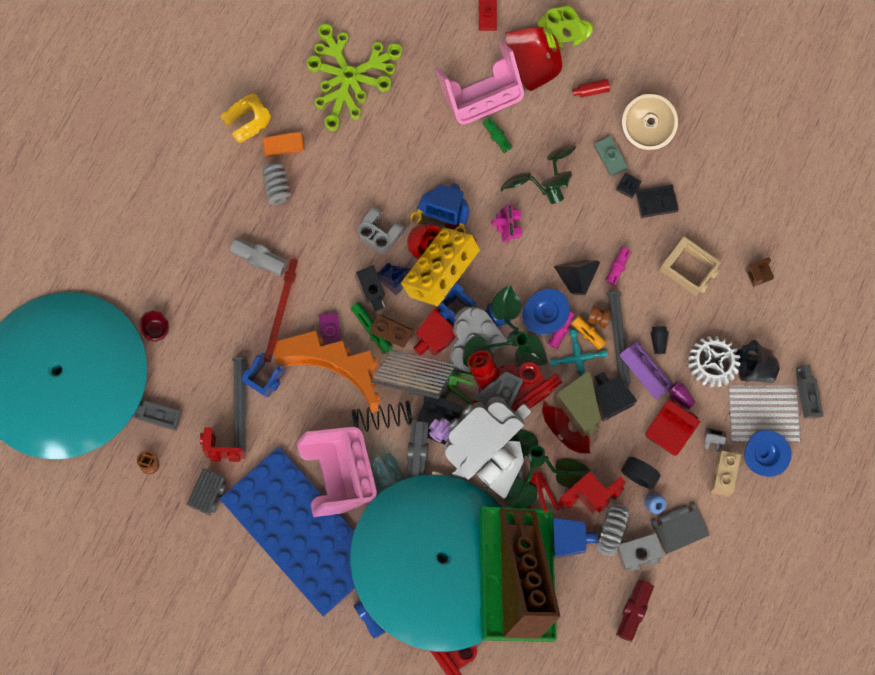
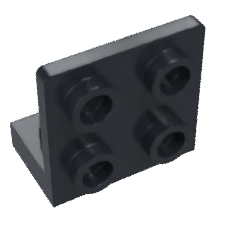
M426 392L417 422L429 423V426L434 419L439 421L441 418H444L451 422L455 418H460L463 406ZM428 426V439L436 441L430 436L431 429ZM443 439L438 443L445 445L446 441Z

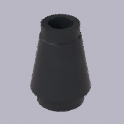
M652 327L650 335L654 354H666L669 335L667 327Z

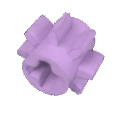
M441 418L439 421L434 419L429 426V429H431L430 436L438 442H441L443 439L447 441L449 439L448 425L450 422L444 418Z

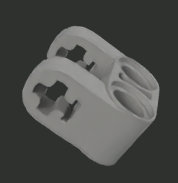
M374 206L359 225L358 236L362 243L376 253L386 254L400 239L405 231V227L396 222L387 234L377 228L375 225L381 218L383 211ZM365 230H369L372 232L368 236L362 234V232ZM379 241H385L387 243L385 246L377 245Z

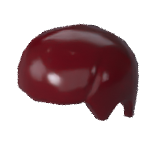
M152 310L146 312L140 319V332L148 341L158 342L167 336L169 322L162 312Z

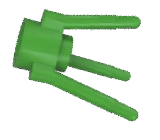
M446 368L445 370L452 371L451 373L444 372L449 374V376L443 375L448 378L446 380L447 389L472 405V400L455 389L453 385L457 386L458 382L473 386L474 382L460 377L474 378L473 374Z

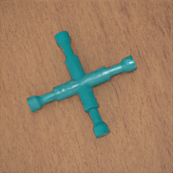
M571 330L569 333L573 341L574 355L565 356L562 359H550V364L553 367L557 364L576 362L577 371L581 377L585 372L583 361L592 360L595 357H607V351L605 349L596 353H581L580 344L577 341V330Z

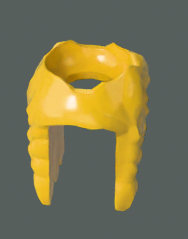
M256 93L244 96L243 99L235 102L233 106L229 107L220 116L222 121L224 120V124L229 126L246 113L254 112L253 120L232 133L238 143H242L258 134L260 130L266 129L271 119V114H269V111L264 107Z

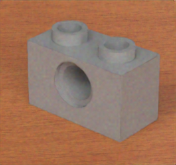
M657 534L620 544L617 550L623 569H629L630 572L641 569L640 565L646 563L649 566L660 563L659 559L664 557ZM642 549L645 552V558H638L636 550Z

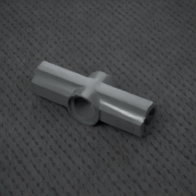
M412 421L411 437L407 450V478L425 475V462L428 458L427 438L429 423Z

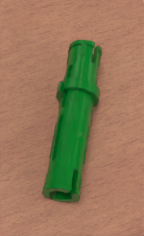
M360 302L354 304L350 310L369 333L371 341H375L383 354L388 353L393 346L389 341L370 332L374 321Z

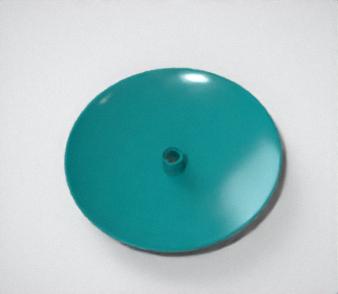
M64 292L49 294L31 300L18 307L0 322V439L8 446L23 454L41 459L73 458L103 446L124 429L132 419L142 400L146 386L147 357L144 344L137 329L121 310L111 303L92 295ZM62 369V373L56 376L57 370Z
M445 475L415 476L399 481L382 491L371 501L361 515L354 530L350 550V567L353 583L360 601L372 619L399 641L419 649L435 652L458 651L483 642L480 614L479 509L482 506L502 507L484 490L455 477ZM437 556H442L445 560V563H440L437 559Z

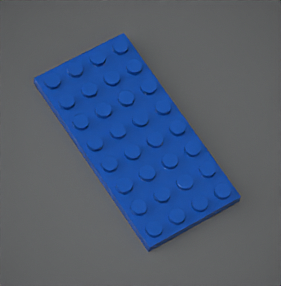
M278 447L220 498V501L324 617L355 589L350 567V550L354 530L340 514L313 517L311 503L314 498L322 496V494Z

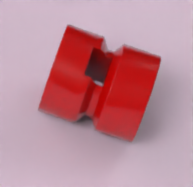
M477 351L469 357L467 365L478 386L487 387L500 376L494 360L488 351Z

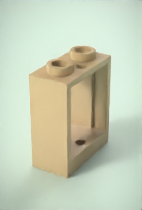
M683 237L662 264L659 271L697 297L700 292L704 294L710 285L707 282L710 278L715 279L721 270L718 268L721 262L686 237ZM684 250L711 268L698 287L671 268Z

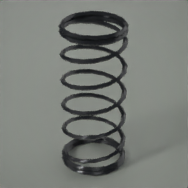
M409 400L405 401L407 416L402 403L399 401L398 422L392 405L390 403L388 404V425L381 406L378 405V409L380 408L384 423L387 428H389L390 426L389 407L392 410L396 425L398 427L400 426V405L402 407L407 424H412L413 420ZM367 408V428L360 409H357V417L355 409H352L354 427L359 429L360 414L364 429L368 432L370 408ZM378 411V412H377V426H376V423H375V419H374L373 413H371V417H372V420H373V423H374V426H375L376 430H379V411Z

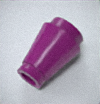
M677 381L667 391L672 399L687 409H690L696 403L684 383L681 384Z

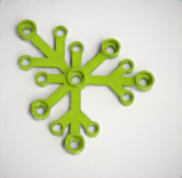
M322 24L318 28V34L321 39L326 40L329 47L318 43L314 47L315 53L318 56L325 54L335 57L341 68L321 63V59L317 56H310L307 59V68L311 72L323 71L337 75V77L321 83L320 87L323 93H329L332 87L342 83L340 89L315 99V106L320 110L324 109L327 103L336 99L332 114L328 115L324 120L327 130L336 131L340 125L338 117L344 101L350 110V117L357 120L361 117V110L356 107L348 92L349 86L351 85L355 92L358 103H364L367 99L366 93L362 91L358 82L375 86L381 92H388L391 89V80L387 76H392L395 73V66L391 63L385 64L384 62L390 59H400L402 47L396 43L391 44L388 47V52L382 54L383 45L380 42H376L372 45L370 60L354 68L348 66L342 55L344 45L349 41L347 33H339L336 44L332 37V27L329 24ZM341 37H346L344 41L340 40ZM380 47L381 49L377 51L374 48ZM323 48V51L319 52L317 49ZM398 52V55H392V53ZM312 64L318 65L317 67H311ZM374 68L384 71L387 76H381L376 79L361 73ZM392 68L393 70L389 72L386 69ZM352 74V77L348 78L346 75ZM387 84V87L382 88L381 85ZM329 85V88L324 89L323 86ZM363 95L364 98L359 99L358 96ZM319 101L324 102L322 105L317 104ZM354 111L359 112L358 115H353L352 113ZM333 122L335 126L331 127L329 124Z

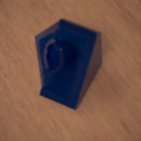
M387 263L377 274L380 281L396 296L404 288L401 282L412 268L393 266Z

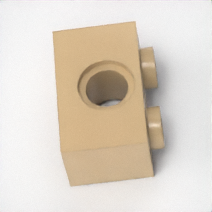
M721 451L718 454L710 492L728 497L734 493L741 455Z

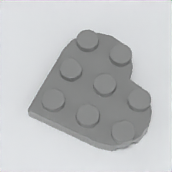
M467 306L461 309L454 318L456 319L453 329L455 338L450 344L452 347L449 359L456 368L465 372H471L463 364L464 347L471 338L482 337L486 340L487 346L507 342V340L483 309ZM493 347L489 350L494 354L500 347Z

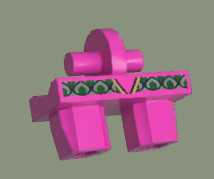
M506 204V207L496 214V219L491 221V225L497 227V232L502 233V242H509L511 239H517L522 236V228L514 226V221L518 222L521 218V210L514 209L512 204Z

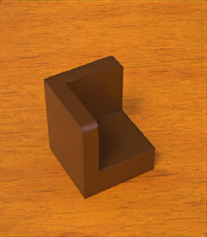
M770 257L749 264L746 272L753 287L774 279L769 267Z

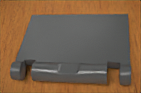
M694 501L690 502L693 510L691 512L684 505L660 515L659 520L662 524L659 526L655 518L651 519V523L666 554L709 536Z

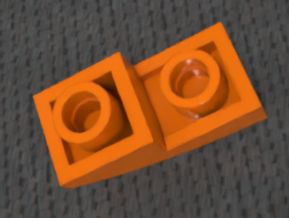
M301 132L263 138L264 152L268 158L281 154L290 155L305 151L303 134Z

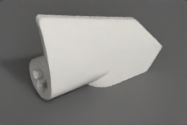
M508 441L476 473L487 486L503 499L507 497L524 463L520 442Z

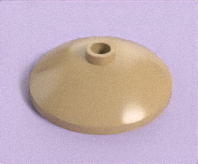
M657 94L641 95L632 100L626 107L622 118L623 131L627 139L636 147L645 150L659 149L667 145L676 134L678 128L677 111L673 104L663 96ZM650 117L654 118V124L648 122Z

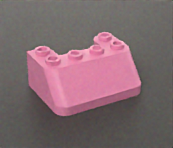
M346 427L308 431L296 443L301 458L308 461L319 459L327 495L318 496L311 503L313 517L342 514L368 504L376 497L377 491L364 437L358 428Z

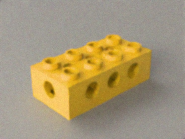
M443 227L401 282L408 296L439 306L480 251L473 236Z

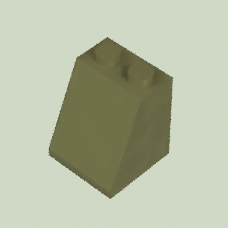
M588 371L558 392L555 400L582 437L594 435L598 431L601 421L592 377Z

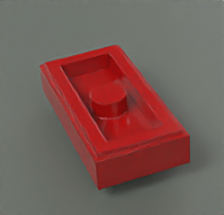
M478 0L479 31H497V0Z

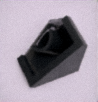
M583 260L553 267L571 294L586 295L600 262L598 260Z

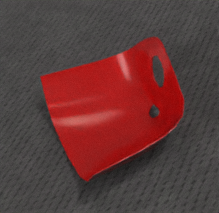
M543 27L505 33L506 45L514 53L521 83L526 89L533 91L560 74L563 67L558 40L554 35L556 53L549 47ZM547 53L550 54V58L546 57Z
M543 399L542 413L544 421L559 441L574 452L592 454L590 452V437L588 435L582 437L578 431H570L568 428L570 420L563 410L548 405Z

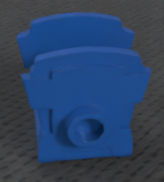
M457 283L454 284L439 306H437L439 313L446 320H449L453 326L456 321L454 319L456 314L447 306L456 298L465 307H476V302L468 294H465L464 288Z
M261 353L252 362V367L244 372L242 381L265 397H269L279 387L280 379L284 375L286 367L279 365L263 389L253 382L255 376L268 359L266 353Z

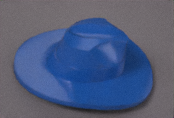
M555 289L541 290L531 296L526 302L522 313L523 322L533 333L541 335L554 333L567 322L570 314V305L565 295Z
M760 430L754 433L748 440L744 459L748 468L754 473L765 477H773L783 473L789 466L791 448L786 439L780 434L770 430Z

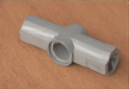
M239 237L234 239L231 245L230 253L247 260L249 264L258 269L264 268L280 277L286 270L288 261L272 254L264 246L259 244L253 245Z

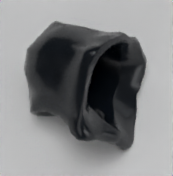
M752 340L749 344L743 345L742 349L737 350L736 355H740V359L737 362L740 363L739 379L741 381L773 383L776 380L780 371V365L772 350L762 347L756 340ZM754 351L757 355L748 354V352Z

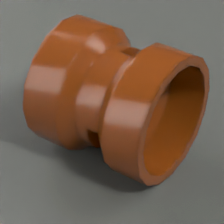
M593 305L587 323L592 325L599 324L601 328L606 329L611 311L607 309L602 311L598 306Z
M146 450L137 456V465L143 473L151 475L157 472L159 461L153 452Z

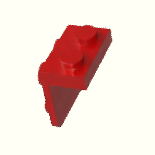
M668 400L646 431L645 436L671 455L677 456L701 421L698 420L694 413L684 411L678 402Z
M204 427V433H200L202 451L210 461L229 459L230 462H241V459H245L246 455L242 448L215 447L216 434L212 427Z

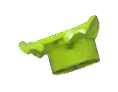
M570 6L550 9L538 19V25L543 27L550 48H556L553 35L558 40L560 49H563L562 43L575 41L573 45L577 46L586 41L593 31L592 23L580 20L575 10ZM564 28L569 30L570 37L564 36Z

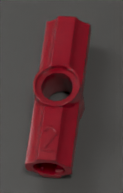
M640 579L636 582L632 596L628 599L622 613L623 618L616 632L618 637L630 642L634 639L639 623L642 622L648 608L647 603L654 588V585Z

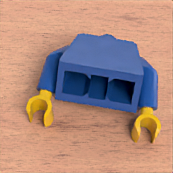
M452 183L450 187L441 184L435 189L424 193L417 206V212L411 214L412 222L415 221L416 217H420L417 224H422L424 221L423 213L425 216L455 226L459 223V227L455 231L466 233L464 226L467 225L469 206L467 200L463 199L464 192L460 191L458 184Z

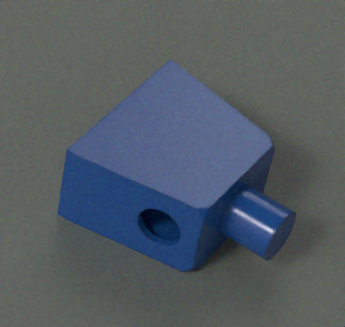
M553 518L554 558L582 554L586 552V544H597V532H586V524L584 522Z

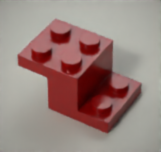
M589 472L560 497L558 505L562 509L566 506L571 508L579 499L592 514L596 511L601 513L608 506L611 498L615 500L625 490L623 486L626 481L620 476L606 489Z

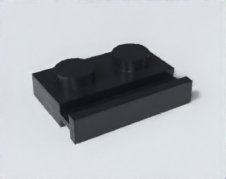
M673 185L636 191L641 218L675 213L679 210Z

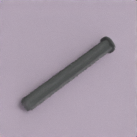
M613 291L606 293V296L609 297L618 376L624 385L628 386L631 383L629 367L620 357V353L626 349L620 303L621 292Z
M234 357L232 358L234 362V448H242L246 452V384L242 381V376L245 372L247 358Z

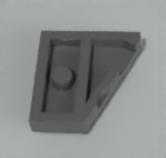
M504 372L478 393L473 400L481 402L486 406L490 398L498 396L503 398L511 408L523 379Z

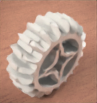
M710 336L707 337L706 341L703 338L700 339V344H694L695 349L690 350L692 356L688 357V361L692 362L688 365V368H694L691 375H698L696 381L703 379L702 385H706L709 382L710 388L715 383L717 387H721L722 382L727 385L729 380L735 378L733 374H738L739 372L737 368L740 367V363L737 360L740 359V355H734L737 352V348L731 349L732 342L727 345L725 344L726 339L723 338L720 342L718 336H715L714 341ZM713 348L722 351V353H716ZM704 351L706 362L700 365L699 356ZM725 359H728L729 367L728 371L725 373L723 371L724 367L722 365V362ZM711 360H713V361L719 360V361L717 362V364H716V363H710ZM711 370L715 373V375H711L706 371Z

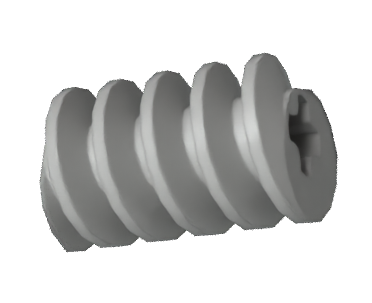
M270 163L262 166V173L265 177L264 183L266 184L265 189L267 190L266 194L269 198L268 203L270 205L285 203L287 201L286 198L291 196L290 192H285L289 189V186L283 185L288 182L287 178H282L287 175L285 171H281L285 169V165Z

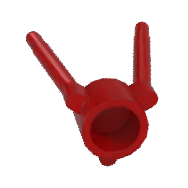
M542 472L532 473L529 484L537 488L544 513L548 511L542 492L544 488L556 511H559L557 502L548 486L547 479L543 478Z

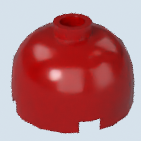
M427 223L415 226L407 239L408 251L414 258L419 260L441 229L438 226Z

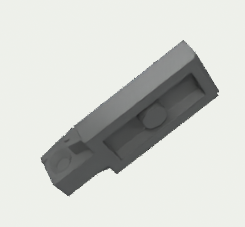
M810 365L799 366L796 368L803 416L804 418L823 417L817 379H814L811 375Z
M141 401L135 412V419L177 431L182 411Z

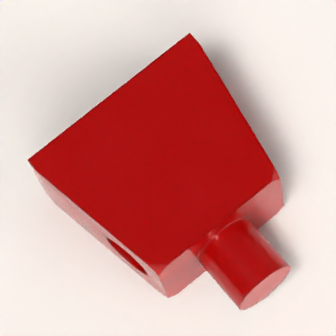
M434 309L416 331V338L420 342L413 347V350L419 356L427 350L433 355H437L449 347L454 340V327Z

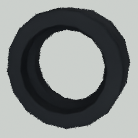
M628 457L621 469V472L627 478L648 489H654L661 477L655 468L635 457Z

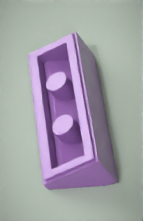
M637 341L620 353L623 361L655 399L663 395L672 386V383Z

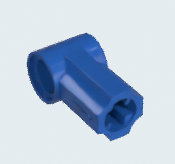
M361 601L353 605L361 620L365 622L373 639L386 632L372 619Z

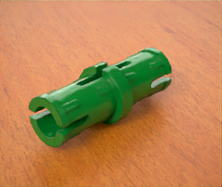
M489 117V121L485 120L482 124L490 133L492 141L498 144L503 153L507 152L506 149L511 150L512 144H510L504 135V131L497 126L493 118Z

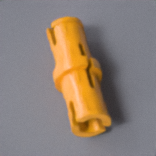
M580 315L572 322L571 325L584 335L583 338L585 340L588 339L598 350L607 343L595 331L596 328L591 327Z

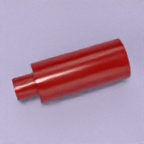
M608 79L579 84L578 88L572 89L573 96L580 95L581 98L610 92V85Z

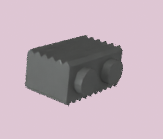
M203 468L187 502V506L209 516L212 512L215 513L219 506L217 500L220 494L223 495L228 486L225 477Z

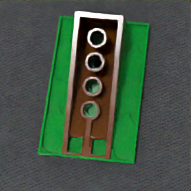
M482 506L479 509L480 514L478 517L482 641L554 642L557 639L556 621L561 616L555 595L552 510L544 513L540 509Z

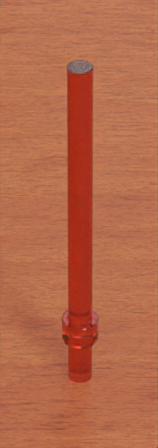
M296 259L290 260L288 271L284 275L283 280L285 282L263 359L265 362H271L290 289L296 278L295 271L298 263Z

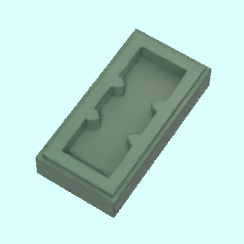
M611 136L594 144L611 177L628 169Z

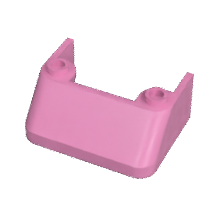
M499 41L503 58L497 60L492 66L494 76L464 89H461L458 82L449 80L439 67L435 68L442 93L455 119L460 124H468L522 100L524 90L514 53L503 41Z

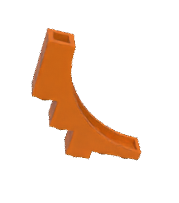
M316 331L271 343L277 366L310 365L336 372L358 388L367 401L371 413L379 411L378 404L381 403L379 393H374L373 387H376L374 376L377 375L375 369L379 368L376 357L372 358L370 351L351 356L349 347H345L343 341L324 345L322 337H318Z

